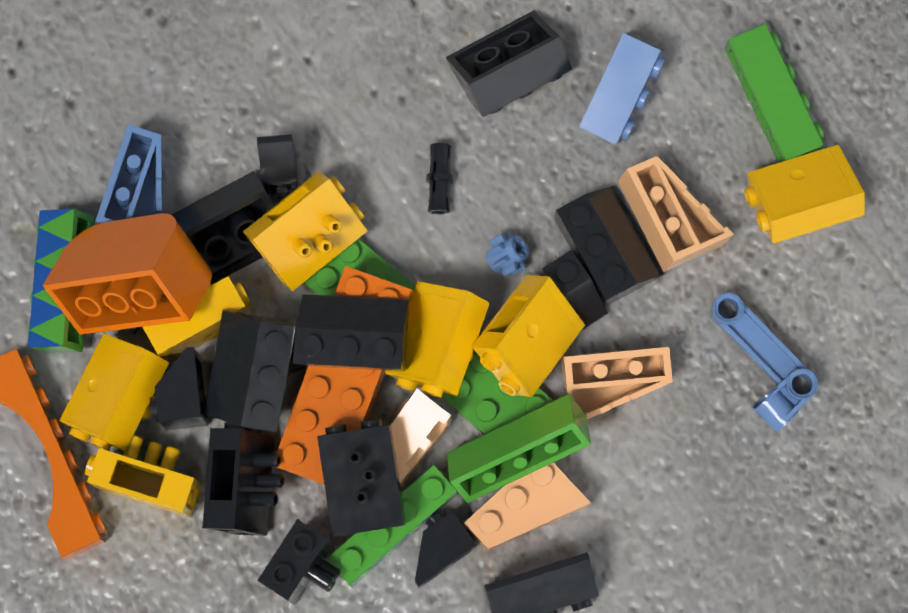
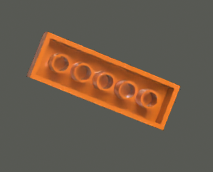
M345 266L334 296L409 300L410 303L414 291ZM308 366L277 453L281 456V464L277 468L324 485L317 436L326 435L325 428L346 425L347 431L361 429L360 422L369 421L386 375L385 370Z

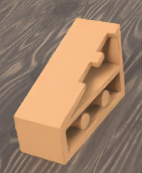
M658 156L626 169L618 180L663 272L723 246L734 235L709 213L711 210L704 203L701 205L686 190L688 187Z
M665 346L561 357L565 396L570 394L586 414L587 419L673 382L670 348Z
M418 389L410 399L407 398L395 413L397 417L391 424L400 487L404 485L451 425V415Z
M553 462L502 487L464 522V527L489 552L543 526L556 522L563 517L589 507L591 502Z

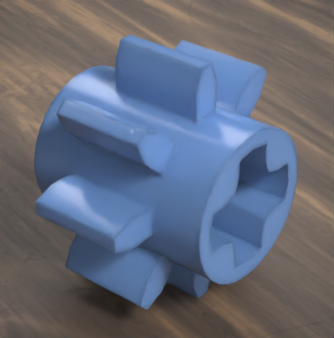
M511 232L505 235L501 233L489 240L493 248L487 251L486 259L493 271L496 273L503 272V275L506 277L526 269L523 260L529 257V248L520 236H513Z

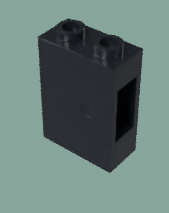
M382 419L360 422L361 429L347 431L346 425L325 428L326 435L317 436L332 537L406 525L391 425L383 426Z
M229 422L224 423V428H210L203 529L233 535L267 536L269 507L276 506L278 503V495L276 492H271V488H282L285 482L282 474H272V467H278L281 464L279 453H273L275 438L263 435L260 429L242 427Z
M297 519L257 581L295 605L310 581L325 591L330 592L341 571L324 560L333 547L330 540Z

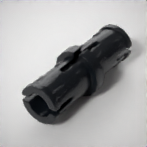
M448 143L430 144V173L426 175V182L429 184L428 213L444 215L450 213L449 194L450 184L453 183V175L450 168L452 145Z

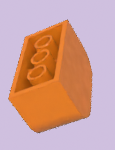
M161 213L104 222L84 230L67 244L42 286L77 332L82 335L190 321L211 282L212 272L176 219L170 214Z

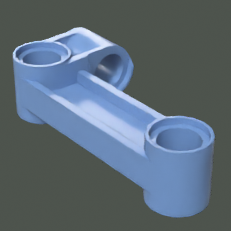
M723 293L716 298L711 306V319L777 385L752 407L777 433L816 393L818 389L817 377L760 321L739 296L733 293ZM724 302L731 303L736 309V316L731 319L723 318L718 312V305ZM802 377L808 382L809 390L807 394L801 395L794 392L792 388L793 378Z

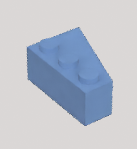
M623 33L579 127L616 145L621 138L627 141L635 124L630 119L635 108L642 109L650 93L645 88L651 76L657 78L665 59L661 58L664 50L629 33Z
M130 124L127 125L95 220V225L162 213L160 134Z

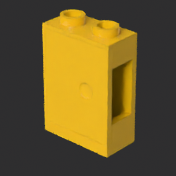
M839 144L747 172L748 187L744 188L746 202L749 208L755 207L758 227L761 232H767L772 244L865 215V192Z
M318 171L243 231L281 282L292 292L367 232V229L361 222L365 218L353 202L348 204L342 194L346 191L333 175L328 178Z
M526 275L472 347L480 356V363L499 381L498 385L502 391L510 396L532 397L585 324L550 277Z
M228 276L213 285L209 284L190 321L144 326L143 329L158 356L171 363L178 359L186 347L197 349L217 338L222 310L249 314L247 309L253 306L241 283L238 282L233 285Z
M417 281L409 303L405 371L385 370V374L397 379L396 385L412 392H415L417 387H421L422 392L434 397L441 398L443 393L457 396L468 364L474 356L472 345L478 338L490 303L467 290Z
M103 333L59 421L71 427L70 435L88 443L90 437H92L89 443L101 449L109 451L111 446L126 451L141 419H146L151 414L150 407L148 406L150 397H153L155 386L163 377L169 362L145 348Z
M133 435L123 455L98 448L96 456H90L86 465L85 475L89 476L87 482L95 488L191 518L202 485L194 477L174 472L180 453L179 449L171 446L166 447L161 465L158 467L157 463L163 446L156 442H150L143 462L139 461L137 457L143 439Z

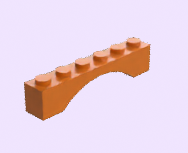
M14 349L0 356V404L12 409L23 417L36 432L45 448L53 479L52 509L47 526L61 558L69 560L105 543L102 534L107 532V529L99 512L93 514L88 502L93 500L92 494L86 482H79L74 470L79 468V465L72 450L68 449L65 451L60 440V438L65 436L57 417L51 419L46 407L51 405V402L44 387L40 386L37 388L32 376L37 374V370L29 354L23 356L19 350Z

